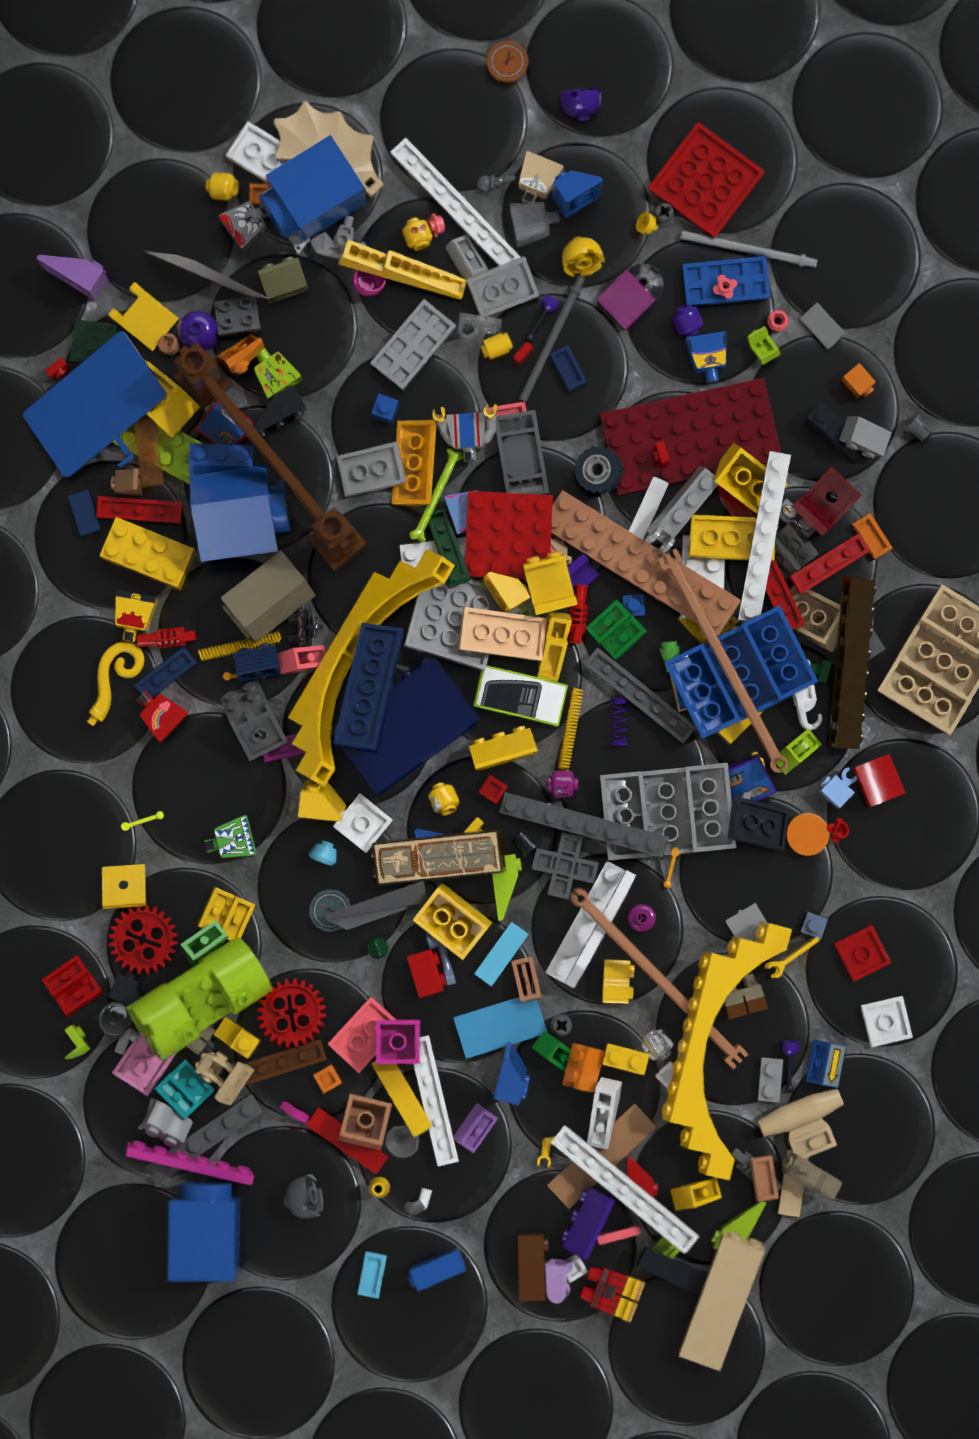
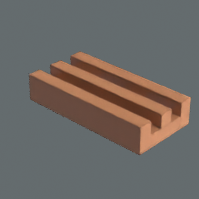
M532 956L511 961L521 1004L526 1001L531 1002L535 999H542ZM525 963L530 965L536 994L533 995ZM520 964L528 996L523 995L517 965Z

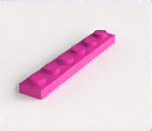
M139 1141L128 1142L125 1150L126 1156L243 1184L252 1185L254 1179L253 1172L245 1166L235 1168L229 1166L227 1162L217 1161V1163H214L202 1156H196V1158L188 1157L187 1153L181 1151L171 1153L167 1152L166 1148L154 1146V1148L146 1147V1144Z

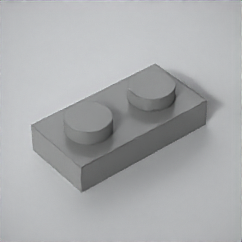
M761 1057L758 1101L780 1103L783 1059Z

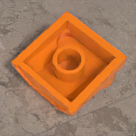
M250 334L216 357L227 372L240 375L248 369L249 362L264 349V344L261 338Z

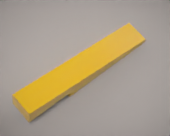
M348 239L342 248L338 265L460 300L463 297L466 279L393 251L389 250L385 254Z

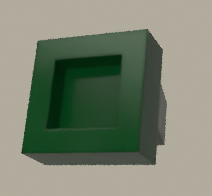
M823 660L822 666L812 664L811 668L814 674L819 676L818 681L821 684L828 685L833 663Z

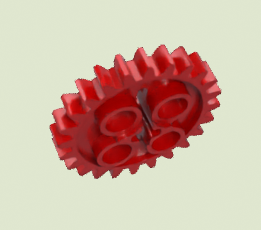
M146 905L144 911H142L141 906H138L136 912L130 907L129 915L122 912L123 919H115L119 925L117 927L111 926V929L115 931V934L109 935L110 938L114 939V942L109 943V946H115V950L111 954L119 955L115 960L116 962L124 961L122 968L130 965L129 972H133L135 968H137L138 974H141L143 969H145L147 974H150L151 968L157 972L159 964L166 967L165 959L172 961L169 953H176L172 948V945H178V942L173 941V937L178 936V933H172L176 925L169 926L168 923L172 918L164 919V911L158 915L157 907L152 912L149 905ZM135 920H140L143 923V928L139 932L133 930L132 924ZM157 927L163 931V936L158 940L152 936V931ZM129 931L138 936L146 934L148 940L161 944V947L158 948L149 943L141 945L140 940L127 936L126 932ZM131 939L135 943V948L133 951L128 952L124 945L127 940ZM149 947L155 951V956L150 960L144 956V951Z
M295 978L292 984L289 983L288 979H285V985L283 986L278 981V988L272 987L271 993L265 995L266 1001L259 1000L263 1008H258L257 1011L263 1015L257 1017V1020L264 1022L259 1027L261 1030L267 1029L264 1033L265 1037L272 1035L270 1039L272 1043L278 1039L279 1047L286 1042L288 1049L291 1043H294L296 1048H298L301 1041L306 1046L307 1038L314 1041L313 1033L321 1034L317 1029L318 1026H325L320 1021L327 1018L325 1014L321 1013L326 1010V1006L320 1005L324 1002L323 997L317 998L320 994L318 990L312 992V984L306 988L304 980L298 985ZM288 995H291L292 1007L297 1012L294 1014L296 1032L292 1031V1020L287 1015L290 1013ZM298 997L306 998V1003L302 1006H297L295 1001ZM277 1001H285L284 1008L280 1010L274 1008ZM303 1017L310 1019L309 1024L305 1027L298 1025L299 1020ZM281 1021L288 1022L286 1030H278L277 1027Z

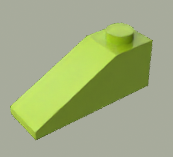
M516 854L505 855L507 871L492 874L498 921H503L518 878V871H522L520 858L516 859Z
M756 1202L722 1226L720 1231L716 1230L711 1238V1242H713L712 1247L717 1250L723 1231L729 1233V1231L736 1232L741 1235V1238L747 1240L766 1202Z

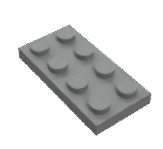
M424 299L370 364L403 391L454 331L456 325Z

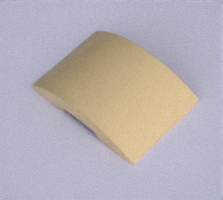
M942 584L902 646L877 691L946 734L951 735L979 688V607Z

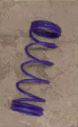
M616 698L610 700V702L612 703L610 705L611 707L621 709V711L613 712L610 715L614 718L623 719L611 723L612 727L623 729L614 731L611 733V735L613 733L627 730V728L612 725L614 723L623 722L627 720L626 718L616 717L612 715L615 713L627 711V709L612 706L613 704H625L627 703V699ZM612 735L613 737L622 738V740L611 741V746H627V742H620L627 740V738Z

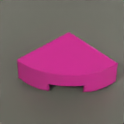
M283 1101L280 1106L282 1110L303 1123L307 1122L308 1115L296 1109L290 1103Z

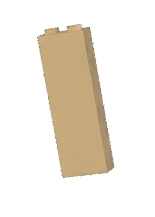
M723 1231L679 1348L680 1357L720 1371L764 1255V1246L761 1245V1242L755 1239H749L748 1241L733 1231H729V1233Z

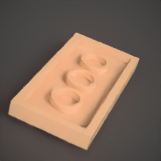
M463 607L458 650L542 661L547 618Z

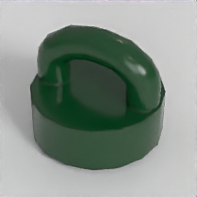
M374 938L369 942L367 950L371 957L381 959L387 955L389 946L384 939Z

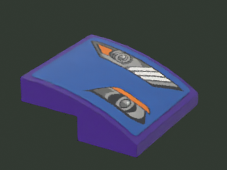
M755 754L739 764L734 763L728 766L731 801H733V797L738 796L758 802L777 792L759 755Z

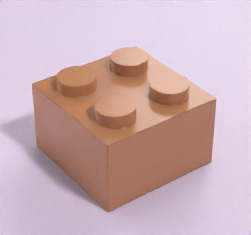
M350 1094L339 1141L381 1150L392 1104Z

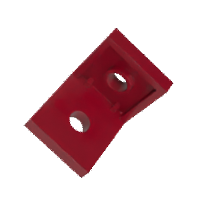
M831 466L812 488L791 507L823 536L859 500L862 494ZM833 490L837 492L838 500L836 502L827 500L826 495L828 491Z

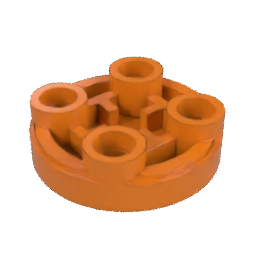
M800 814L793 818L787 827V842L791 849L800 855H815L821 852L828 843V826L816 814Z

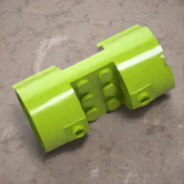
M236 937L199 960V964L169 984L164 983L126 1007L133 1023L139 1032L142 1033L147 1041L146 1043L160 1061L168 1059L199 1039L200 1031L206 1029L228 1013L232 1012L236 1015L272 991V986L265 971L241 938Z

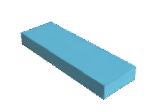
M511 922L474 974L492 986L529 934Z

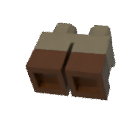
M753 974L742 978L745 988L737 990L735 986L726 997L724 1005L727 1019L768 1009L761 985L757 984Z

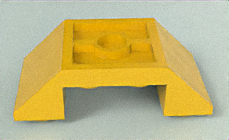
M144 360L167 393L166 398L146 415L155 422L158 428L173 439L200 406L180 386L150 362Z

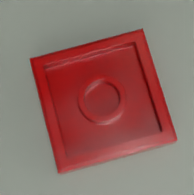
M873 925L834 943L852 982L891 964Z

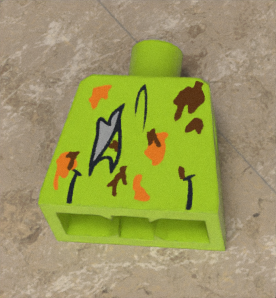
M264 348L256 356L260 364L255 366L254 370L269 402L275 394L302 381L300 373L279 352L270 356Z

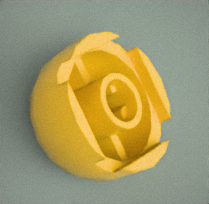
M576 237L564 247L561 257L564 271L570 276H574V273H581V276L593 274L602 267L601 262L605 261L599 244L595 240L586 237Z

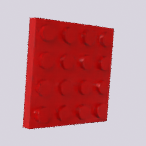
M698 122L650 184L648 190L665 203L671 205L674 210L708 235L716 238L764 175L765 171Z
M468 491L465 565L469 576L485 577L487 573L493 572L516 579H526L523 563H527L526 559L539 556V559L548 557L547 554L551 551L553 495Z

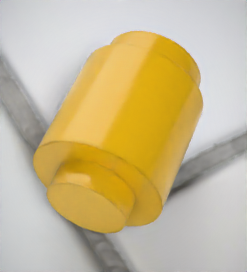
M499 333L483 340V345L480 346L484 357H489L490 360L508 353L513 348L507 333Z

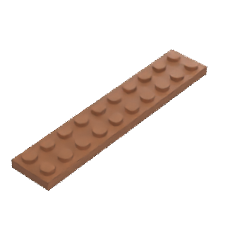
M562 490L552 506V535L698 624L670 570L664 572L657 559L662 557L664 562L667 563L668 560L665 554L661 556L658 554L659 549L651 544L648 545L643 539ZM680 563L679 566L713 630L717 637H719L741 603V600Z

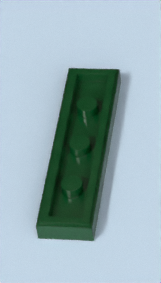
M446 509L433 511L428 526L438 554L455 565L447 578L449 586L453 587L469 582L470 577Z

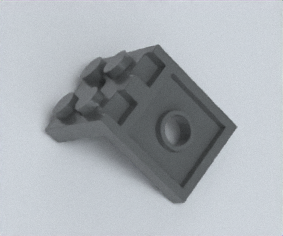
M258 680L248 682L243 687L230 691L220 698L227 718L249 761L288 743ZM258 730L265 731L261 737L254 736Z

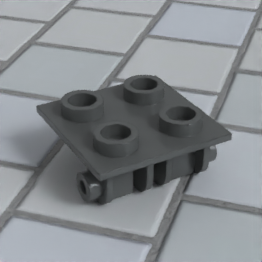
M248 296L214 302L219 337L223 336L226 338L234 336V333H236V336H239L238 333L242 332V335H245V332L248 334L261 331L256 297Z

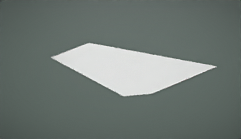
M145 251L246 296L267 298L195 260L174 254Z

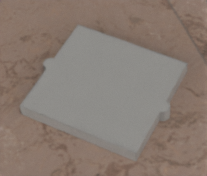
M756 903L744 910H738L736 915L725 921L734 937L756 942L755 933L760 922L767 923Z

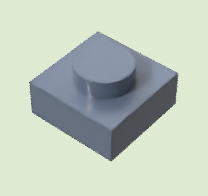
M807 912L800 932L821 939L828 919Z

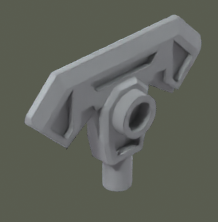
M345 216L344 224L340 225L333 240L325 232L313 238L310 243L316 253L340 259L342 248L347 239L353 241V228L351 226L354 218Z

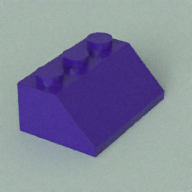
M592 1187L588 1191L584 1189L579 1200L582 1202L579 1210H574L570 1219L573 1224L570 1230L565 1229L561 1237V1241L564 1242L562 1246L585 1260L588 1259L615 1202L614 1198Z

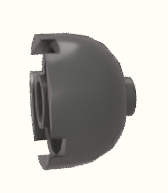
M311 1174L295 1178L288 1185L286 1195L284 1196L285 1206L299 1218L319 1217L320 1214L318 1212L323 1210L321 1188L316 1189L314 1182L318 1181Z

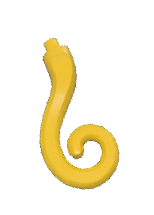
M128 641L118 642L109 647L102 655L97 672L98 697L88 712L91 716L87 722L93 727L98 720L101 722L104 720L111 706L109 667L113 659L118 654L127 652L135 660L134 666L131 669L124 668L125 661L122 657L116 660L114 668L120 677L133 678L141 672L144 666V655L135 643Z

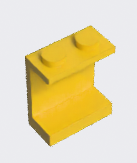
M560 551L548 553V557L539 559V556L526 559L527 563H523L536 615L578 605L571 584L566 555L564 553L560 554Z

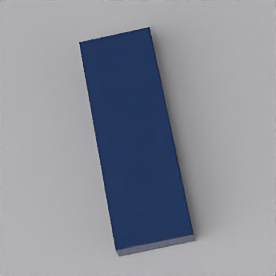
M183 646L134 686L140 694L146 691L154 698L194 667L197 662Z

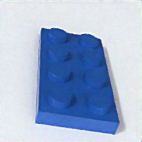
M766 256L682 265L686 305L690 304L691 307L765 300L771 297ZM719 275H725L726 278L737 281V286L732 292V298L726 299L713 292V288L718 283L717 278Z

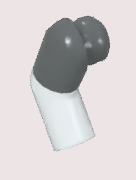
M422 1188L418 1200L405 1204V1212L410 1215H417L426 1210L432 1190Z

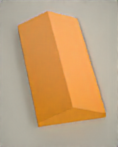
M436 420L397 421L396 442L399 445L407 483L393 487V505L422 506L431 504Z

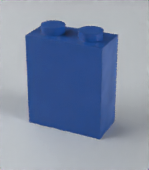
M456 1247L410 1267L408 1279L412 1288L416 1287L420 1291L466 1271V1265L459 1248Z

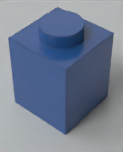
M378 394L371 413L372 418L392 425L399 407V401Z

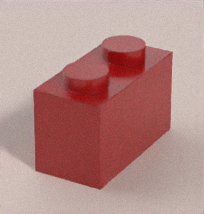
M431 949L407 957L419 998L444 991L443 986L447 984L444 974H439L437 966L441 964L437 952L433 953Z

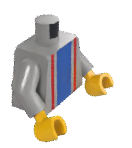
M487 403L483 412L446 415V418H444L445 408L441 407L442 414L437 415L435 409H433L432 417L437 421L440 434L448 446L453 447L456 451H463L464 462L476 461V449H485L486 444L490 443L497 430L495 414L498 406L495 404L493 411H490Z

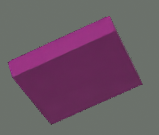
M626 270L597 299L625 330L656 301L629 270Z

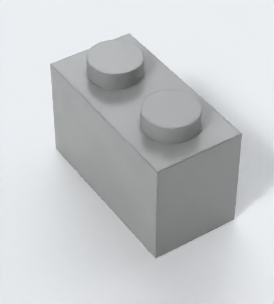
M859 416L847 417L839 440L846 443L847 448L852 450L859 449L863 451L862 455L874 458L875 456H884L892 432Z

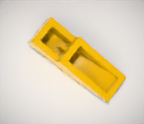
M554 611L548 614L543 660L539 661L538 678L558 682L572 622L569 614Z

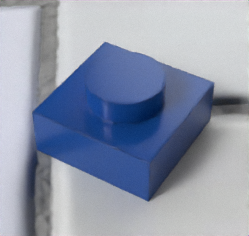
M644 594L622 596L623 606L634 617L645 616Z

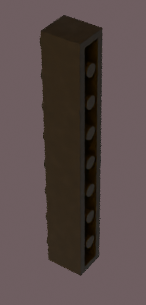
M843 576L828 745L835 748L860 749V743L863 740V733L861 731L862 722L865 719L863 708L864 701L867 698L865 686L869 676L867 664L871 655L869 642L873 633L871 620L875 611L873 598L877 589L875 579L868 577Z

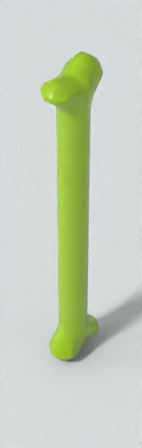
M452 448L447 449L448 461L432 493L431 504L426 506L417 528L409 533L410 539H418L420 542L426 541L424 531L456 462L463 458L461 451L455 452Z

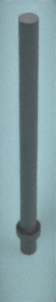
M578 275L573 286L569 288L570 293L519 397V400L522 402H527L577 295H580L582 292L580 289L585 281V278Z

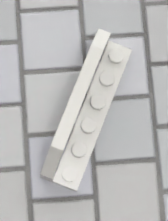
M606 861L588 894L589 900L612 921L636 875ZM582 907L545 972L572 988L576 986L605 934V931Z

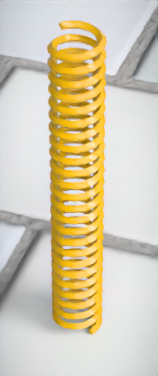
M277 631V635L276 632L270 633V635L267 633V637L265 635L264 639L262 637L258 642L253 641L251 637L247 641L244 639V642L241 639V644L238 640L237 643L234 641V644L231 642V646L230 643L224 644V646L221 644V648L218 645V650L216 646L214 648L211 647V650L208 647V651L206 648L204 650L201 649V652L198 650V654L202 661L204 659L210 660L214 657L217 658V655L220 657L227 656V653L229 655L230 653H236L242 648L253 649L265 643L271 645L273 643L276 644V641L279 643L281 636L279 631Z
M577 688L571 690L573 693H571L572 696L570 697L571 703H569V713H567V723H565L567 726H565V736H563L564 739L562 740L563 746H561L560 753L562 756H560L561 759H559L560 762L558 763L560 765L558 768L569 771V769L565 768H570L567 765H570L571 759L567 758H572L569 755H572L570 752L573 751L568 748H574L570 745H574L572 742L575 740L570 738H576L572 735H576L573 732L577 731L571 728H577V726L573 725H578L575 723L578 720L573 718H579L575 715H580L576 713L580 712V710L574 708L580 709L581 707L576 705H582L578 702H582L580 699L583 697L577 695H583V693L579 692H584Z

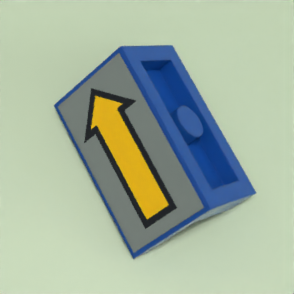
M814 1040L806 1082L838 1088L846 1046Z

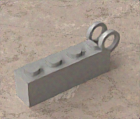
M699 466L646 530L649 535L645 539V543L650 545L656 539L662 543L658 550V554L661 556L672 547L675 542L674 537L717 487L718 484L714 481L715 476L709 470Z

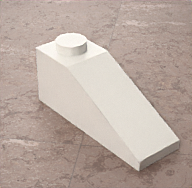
M601 1077L595 1088L587 1140L590 1146L606 1150L609 1148L620 1099L621 1081Z

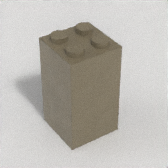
M279 551L223 595L221 599L225 603L222 607L246 638L252 637L257 642L297 611V608L302 607L316 595L284 553Z

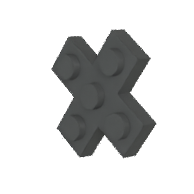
M562 832L558 853L536 849L532 870L552 874L548 890L549 896L569 900L573 879L591 884L595 883L599 863L579 858L583 837Z

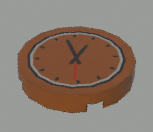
M502 41L490 49L487 56V68L495 80L513 83L520 80L526 73L528 56L525 49L518 43Z

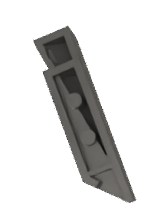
M421 881L323 915L322 917L324 920L338 925L345 930L405 910L407 909L406 906L427 902L424 882Z

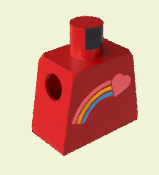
M144 691L137 698V701L145 708L141 712L140 717L160 742L188 714L185 709L162 694L153 699Z

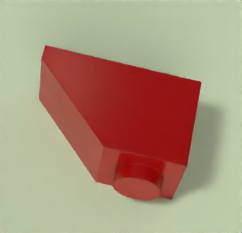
M626 1157L627 1177L650 1196H657V1183H653L652 1177L632 1157Z

